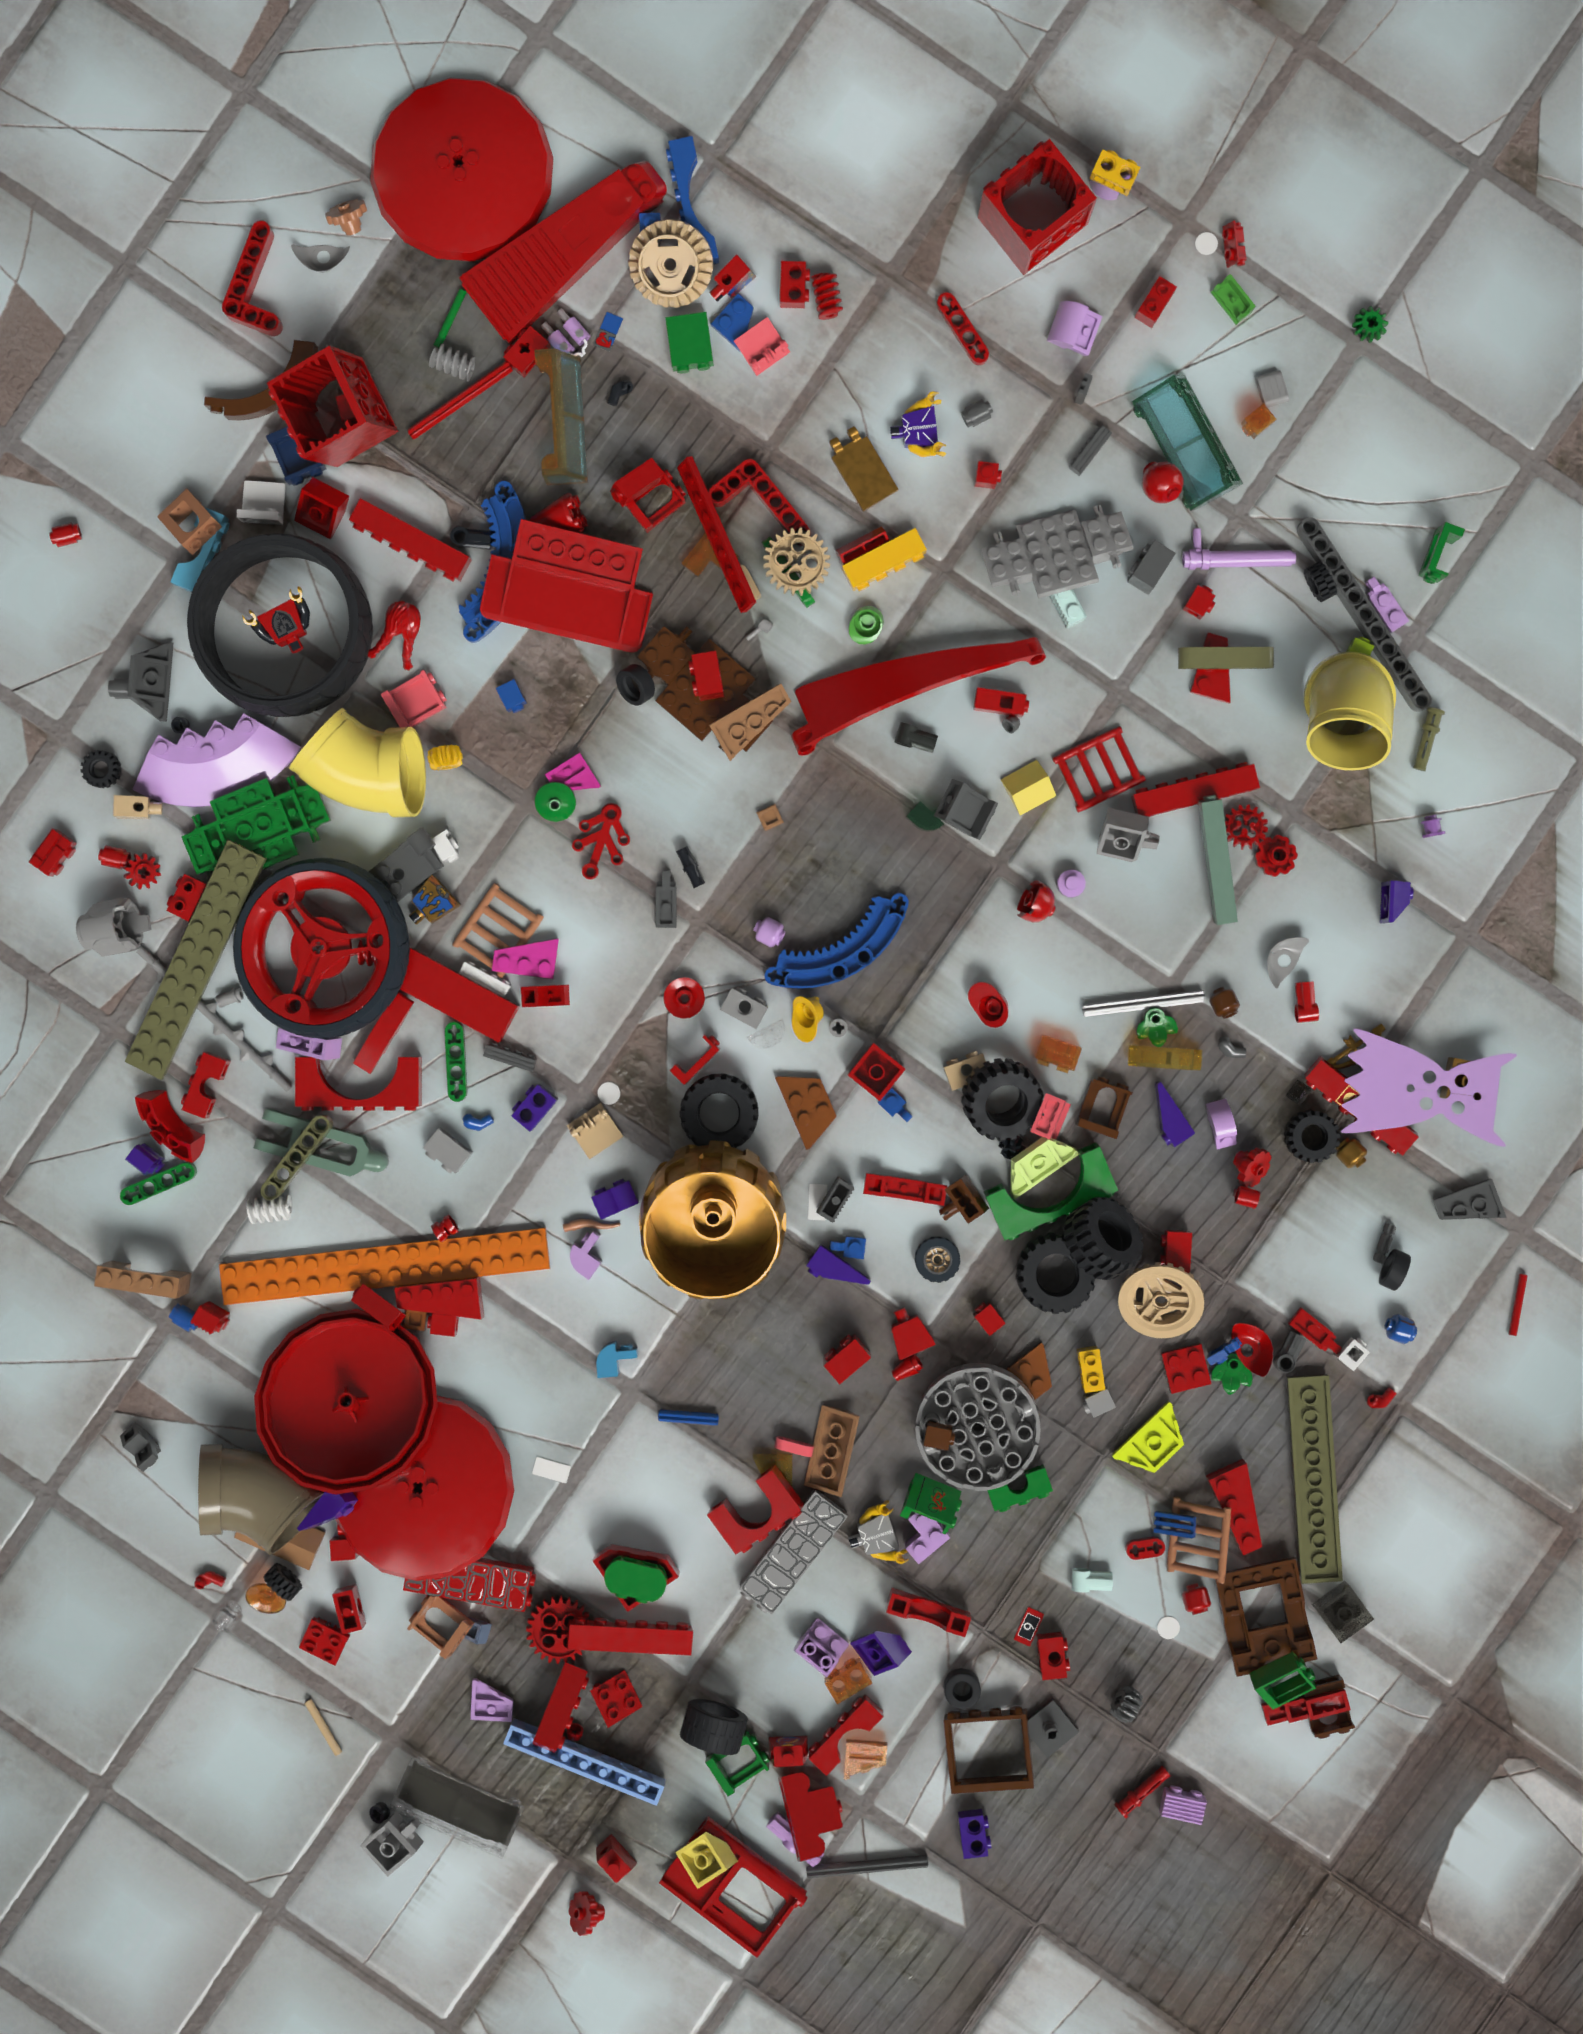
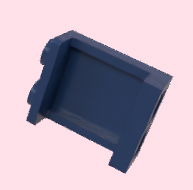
M287 426L266 435V438L273 448L285 476V482L289 486H297L310 476L315 478L322 475V471L327 470L325 464L306 460L299 456L296 450L297 444L289 436Z

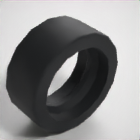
M632 664L617 674V688L621 696L631 705H642L654 696L655 686L653 679L642 666ZM631 678L637 683L640 692L633 685Z
M1393 1249L1382 1266L1379 1284L1393 1291L1397 1290L1408 1273L1411 1256L1400 1250Z

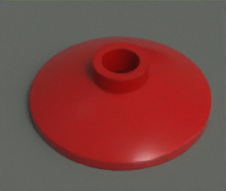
M682 977L673 980L664 992L665 1007L673 1016L682 1019L697 1015L705 1002L703 988L697 981L691 978ZM683 994L688 995L689 999L687 1002L681 1000Z

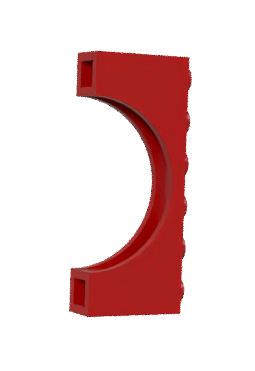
M295 1057V1107H301L302 1111H312L314 1107H322V1111H333L334 1107H342L343 1111H354L355 1107H363V1111H374L375 1107H383V1111H395L396 1107H404V1111H416V1107L422 1106V1057H398L397 1069L389 1085L379 1094L368 1099L349 1098L332 1088L324 1077L320 1059Z

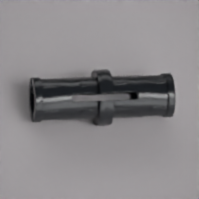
M688 846L676 851L684 867L683 871L687 873L693 888L705 884L697 867L699 865L697 862L695 863Z

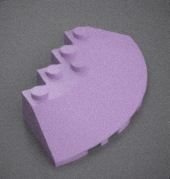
M245 713L242 714L233 730L215 720L205 737L189 728L185 729L177 744L158 735L145 758L133 790L159 802L176 806H211V800L265 778L272 781L290 764L301 746Z

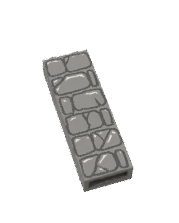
M813 1489L803 1502L802 1513L797 1518L789 1520L740 1584L739 1590H741V1595L749 1601L752 1599L758 1603L757 1607L764 1613H774L848 1517L845 1510L817 1489Z

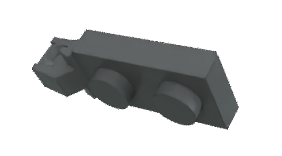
M662 871V881H657L656 928H677L676 882H671V871Z

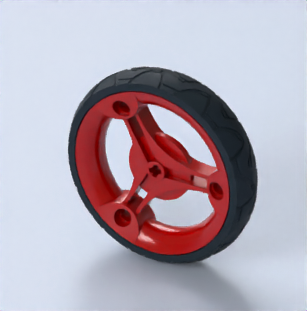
M333 858L306 859L276 870L272 875L266 877L250 894L236 923L233 957L240 985L251 1004L262 1016L283 1030L299 1036L318 1039L334 1038L350 1034L367 1026L377 1019L393 1002L407 973L410 954L409 933L404 914L395 897L374 875L355 864ZM331 889L355 899L362 905L372 920L367 933L349 934L345 927L334 919L326 917L314 918L301 902L305 891ZM287 894L289 899L288 902L284 904L283 898ZM296 908L305 920L304 923H299L291 912L293 909ZM277 912L284 914L294 932L290 949L292 960L298 968L291 994L283 993L277 986L269 971L266 960L267 933ZM380 935L383 936V944L381 946L377 942ZM367 938L368 947L352 949L351 940ZM370 951L377 958L369 981L356 996L337 1006L317 1007L312 999L321 981L340 974L348 965L351 956ZM307 976L311 977L305 995L300 994ZM297 1000H299L301 1003V1007L298 1011L295 1006Z

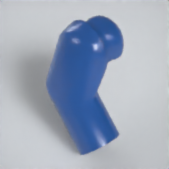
M466 1114L462 1119L466 1128L480 1131L494 1123L490 1114L481 1119L474 1118L471 1114Z

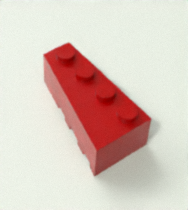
M480 1277L395 1287L397 1309L479 1320L484 1318Z
M1241 1459L1206 1475L1220 1509H1224V1507L1231 1508L1230 1531L1243 1556L1261 1548L1262 1542L1247 1463Z

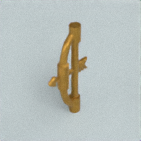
M1379 1024L1370 1033L1381 1037L1382 1032L1386 1029L1382 1024ZM1351 1035L1349 1039H1343L1348 1048L1327 1061L1336 1069L1355 1066L1357 1063L1351 1058L1349 1061L1338 1065L1336 1062L1350 1052L1357 1051V1048L1365 1043L1362 1039L1356 1043Z

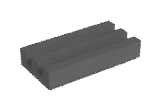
M1085 373L1074 403L1083 404L1093 378L1092 375Z

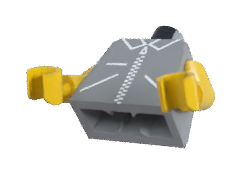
M889 1500L869 1507L860 1517L859 1523H857L859 1534L848 1537L851 1548L863 1545L866 1555H871L873 1558L896 1561L898 1564L907 1562L909 1559L902 1557V1554L907 1553V1550L897 1551L900 1550L889 1517V1514L894 1509L886 1508Z

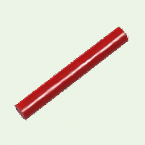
M1519 1274L1508 1333L1513 1336H1517L1528 1277L1525 1274Z

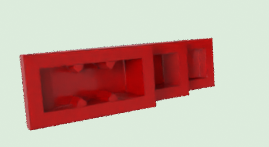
M398 992L393 1002L380 1016L353 1064L369 1074L374 1071L393 1037L398 1033L414 1001Z
M1345 1689L1310 1697L1302 1695L1274 1710L1267 1703L1261 1704L1267 1726L1284 1721L1292 1723L1307 1718L1311 1721L1351 1710Z

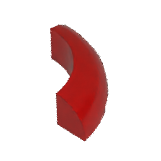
M152 1090L135 1096L138 1113L141 1120H145L151 1129V1136L160 1145L164 1144L172 1151V1155L191 1163L196 1161L203 1151L205 1134L191 1129L177 1116L169 1102L167 1091Z

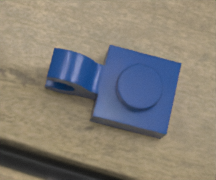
M892 1088L878 1102L892 1117L898 1113L906 1122L913 1117L902 1107L906 1101Z
M845 1236V1242L830 1240L829 1249L843 1251V1257L864 1259L866 1238Z

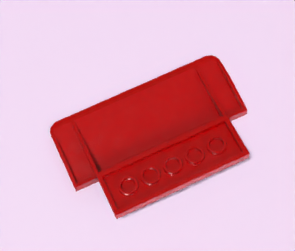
M521 519L512 559L491 554L480 612L487 619L630 653L637 652L642 646L653 598L652 592L634 588L643 548Z

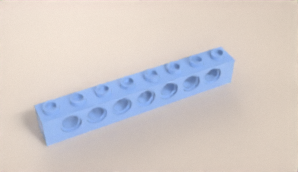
M513 1718L503 1743L504 1745L657 1806L666 1779L565 1739L562 1749L557 1748L554 1753L532 1744L538 1730L537 1727Z

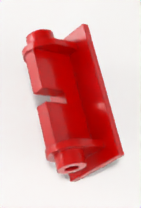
M1235 220L1222 227V238L1224 239L1225 248L1224 257L1227 268L1236 263L1237 266H1243L1247 260L1245 246H1238V243L1245 242L1243 226H1241L1240 222L1235 223Z

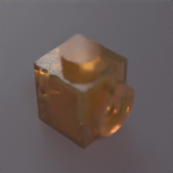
M1263 403L1242 421V430L1248 437L1251 436L1255 439L1277 419Z

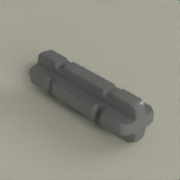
M1388 1223L1384 1225V1233L1381 1234L1376 1248L1378 1251L1377 1253L1375 1252L1373 1257L1375 1262L1381 1264L1385 1263L1387 1257L1385 1254L1389 1251L1393 1240L1392 1234L1394 1235L1396 1231V1226Z

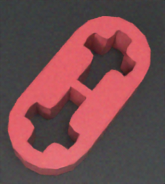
M780 1436L776 1437L774 1444L776 1449L806 1457H812L814 1446L811 1444Z

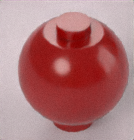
M1165 461L1150 462L1145 466L1142 478V488L1145 495L1151 501L1159 504L1169 503L1177 499L1184 485L1180 469L1176 465Z

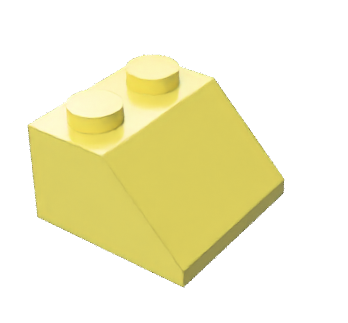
M707 1832L675 1852L697 1889L738 1862L726 1842Z

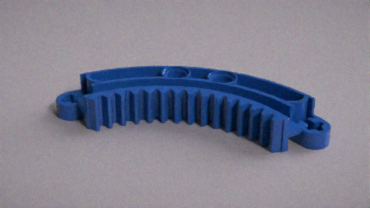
M501 481L495 486L496 495L490 499L486 498L481 507L485 511L486 517L489 518L487 520L491 526L489 529L493 532L490 537L494 541L491 543V546L495 550L490 551V553L512 559L520 520L527 519L520 499L512 485L507 481ZM503 486L504 488H510L507 491L510 495L508 499L504 494H499L501 493L500 488ZM484 581L480 582L483 586L482 589L476 588L478 595L471 594V602L465 600L466 607L459 605V613L467 623L464 627L463 635L471 643L479 642L501 623L500 621L485 618L480 612L485 587ZM480 622V625L485 629L484 633L480 629L476 632V638L468 637L470 634L469 629L477 630L480 628L477 623Z
M902 893L895 894L891 900L879 896L872 898L871 901L875 905H869L868 907L872 913H865L868 920L861 919L860 922L863 926L857 925L855 927L857 933L850 932L851 938L845 936L844 944L837 941V948L831 944L830 951L823 947L821 954L816 949L814 955L807 951L806 956H803L801 951H799L797 956L794 955V951H791L788 956L786 950H783L779 954L776 967H770L766 970L765 980L771 985L785 988H815L842 981L858 973L872 963L891 943L904 920L909 905L908 898ZM899 897H902L905 906L902 905L899 912L904 911L903 916L898 913L889 914L891 908L894 911L896 910V904L893 903L894 899L897 900ZM861 951L869 953L870 959L868 962L862 963L859 961L858 954ZM836 966H842L845 970L844 975L840 978L835 977L833 974V969ZM776 970L778 975L783 976L782 971L789 972L784 980L785 985L779 984L782 981L780 979H775L772 982L771 978L768 977V973Z

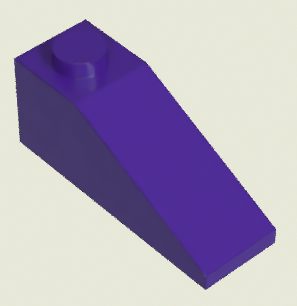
M1158 1081L1155 1083L1160 1129L1163 1132L1161 1137L1167 1145L1171 1144L1173 1147H1176L1194 1135L1195 1132L1163 1084Z
M822 1244L819 1245L806 1263V1266L809 1267L807 1271L815 1277L820 1275L823 1278L869 1285L871 1282L870 1278Z
M324 1492L297 1529L299 1531L312 1529L339 1517L347 1516L353 1511V1506L358 1499L352 1492L337 1495Z

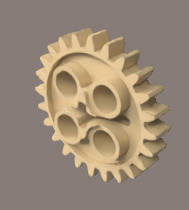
M791 528L790 534L783 530V537L776 534L775 539L777 542L770 540L769 544L772 548L766 547L765 552L769 554L763 557V560L768 562L763 565L764 569H769L766 572V577L772 576L770 584L777 582L776 590L784 587L783 594H786L788 589L791 590L792 596H794L795 591H799L800 596H802L805 589L810 594L811 587L817 590L819 587L817 582L823 584L824 579L822 576H828V572L825 569L830 568V564L825 561L830 559V555H824L828 551V547L821 548L824 541L820 540L817 542V534L810 537V530L805 534H802V528H799L798 533H795L794 529ZM799 543L803 545L804 550L797 552L793 549V545ZM808 550H811L810 554L801 559L800 565L796 563L785 574L782 573L783 570L793 564L794 559L799 560ZM779 556H785L788 562L786 564H779L776 559ZM812 559L817 563V566L809 568L806 565V561ZM792 572H797L801 578L794 581L789 575Z

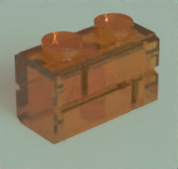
M1041 1034L1033 1058L1038 1059V1064L1049 1067L1050 1063L1057 1065L1056 1070L1068 1074L1069 1070H1075L1082 1048Z

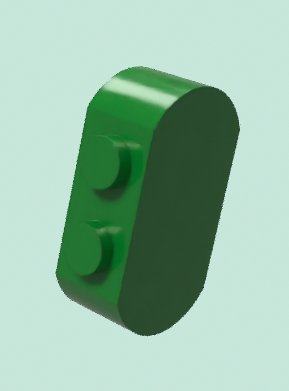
M617 1556L608 1564L604 1581L608 1590L611 1593H615L616 1597L624 1599L632 1597L636 1598L637 1602L647 1603L648 1601L654 1602L664 1594L667 1585V1574L661 1565L625 1556Z

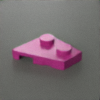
M580 752L545 774L549 782L563 783L570 787L571 790L601 787Z

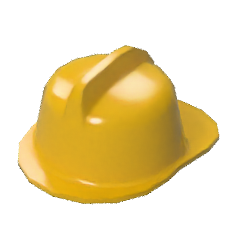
M798 996L793 1000L792 1028L797 1038L802 1042L808 1043L813 1041L816 1037L817 1025L824 1016L823 1007L819 1003L817 996L808 998Z

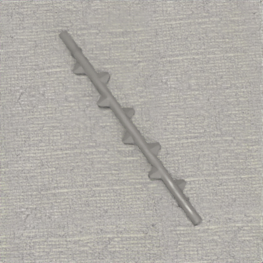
M140 947L136 953L152 969L154 968L158 972L157 982L161 983L167 969L147 950ZM200 1001L197 1009L214 1024L213 1034L216 1036L224 1033L241 1049L239 1059L241 1062L252 1059L270 1076V1079H273L286 1092L291 1089L292 1085L278 1073V1070H274L271 1067L272 1055L259 1056L243 1041L244 1031L242 1029L238 1031L231 1030L215 1015L217 1008L215 1002L205 1005Z

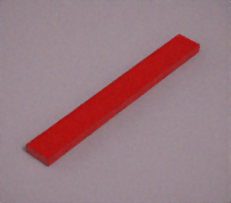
M693 456L686 457L677 469L741 613L747 612L757 602Z

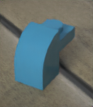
M617 1341L605 1345L596 1361L597 1378L619 1376L618 1360L637 1358L638 1347L627 1344L621 1345V1349H617Z

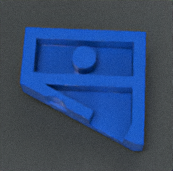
M738 293L711 323V327L739 352L741 351L734 340L748 331L754 307Z

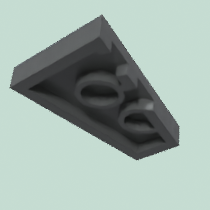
M1493 1179L1479 1182L1432 1200L1440 1220L1507 1218Z

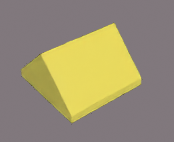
M1037 760L1001 779L1020 816L1056 796L1049 776Z

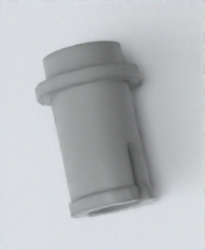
M234 987L232 991L217 995L215 999L219 1008H223L235 1002L240 1003L244 996L240 988L236 989Z

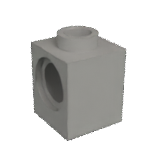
M1106 1386L1105 1390L1090 1392L1083 1396L1085 1402L1082 1405L1086 1413H1091L1093 1418L1116 1408Z

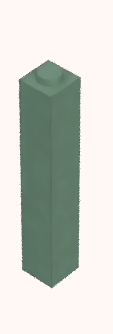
M1216 795L1204 796L1203 800L1198 801L1213 921L1216 925L1238 922L1223 802L1222 799L1216 798Z

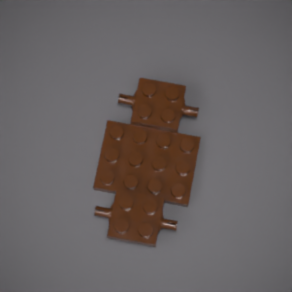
M664 626L637 658L646 665L648 673L652 678L656 676L668 685L655 701L703 742L712 731L709 724L750 701L743 694L756 679L713 641L708 639L696 654L710 651L717 652L725 697L700 701L699 697H695L692 681L696 680L695 676H691L688 661L692 660L691 655L695 654V652L685 642L692 631L686 626L678 636ZM773 720L743 748L745 752L752 747L772 724Z

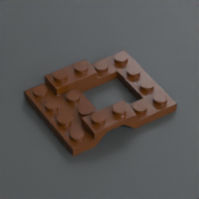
M1295 1557L1226 1571L1223 1584L1218 1583L1217 1579H1215L1222 1611V1620L1236 1677L1248 1675L1292 1651L1298 1658L1301 1657L1304 1662L1318 1660L1313 1636L1307 1620L1305 1599ZM1279 1583L1286 1622L1248 1630L1240 1592Z

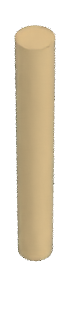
M312 1699L304 1702L305 1706L334 1755H339L342 1750Z

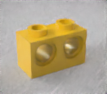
M1102 149L1090 179L1128 196L1141 167L1131 159L1125 160L1118 157V154L1112 150L1105 151ZM1108 163L1112 169L1104 170L1101 165ZM1127 172L1131 178L1124 179L1120 173Z
M1097 1346L1078 1348L1077 1356L1082 1390L1085 1393L1105 1390L1100 1349Z

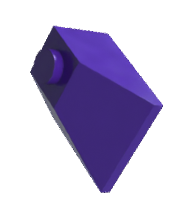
M1391 880L1381 882L1380 924L1394 922L1410 904L1414 894L1411 882Z
M874 1631L850 1642L874 1676L899 1667L912 1653L900 1635Z

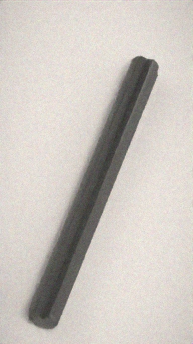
M927 1855L820 1864L814 1867L809 1865L806 1868L808 1878L927 1868L929 1864Z

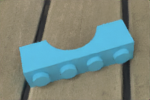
M206 507L204 508L221 524L222 528L202 546L201 552L194 560L177 564L170 581L175 586L190 592L193 591L197 579L213 559L215 553L219 552L222 545L221 538L223 534L227 533L230 525L229 519L225 515ZM197 516L196 521H195V523H194V526H195V527H197V526H198V523H199V518H198V516Z

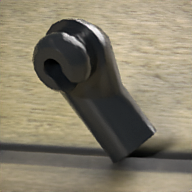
M623 380L614 384L607 404L617 406L620 396L628 394L633 390L632 382Z

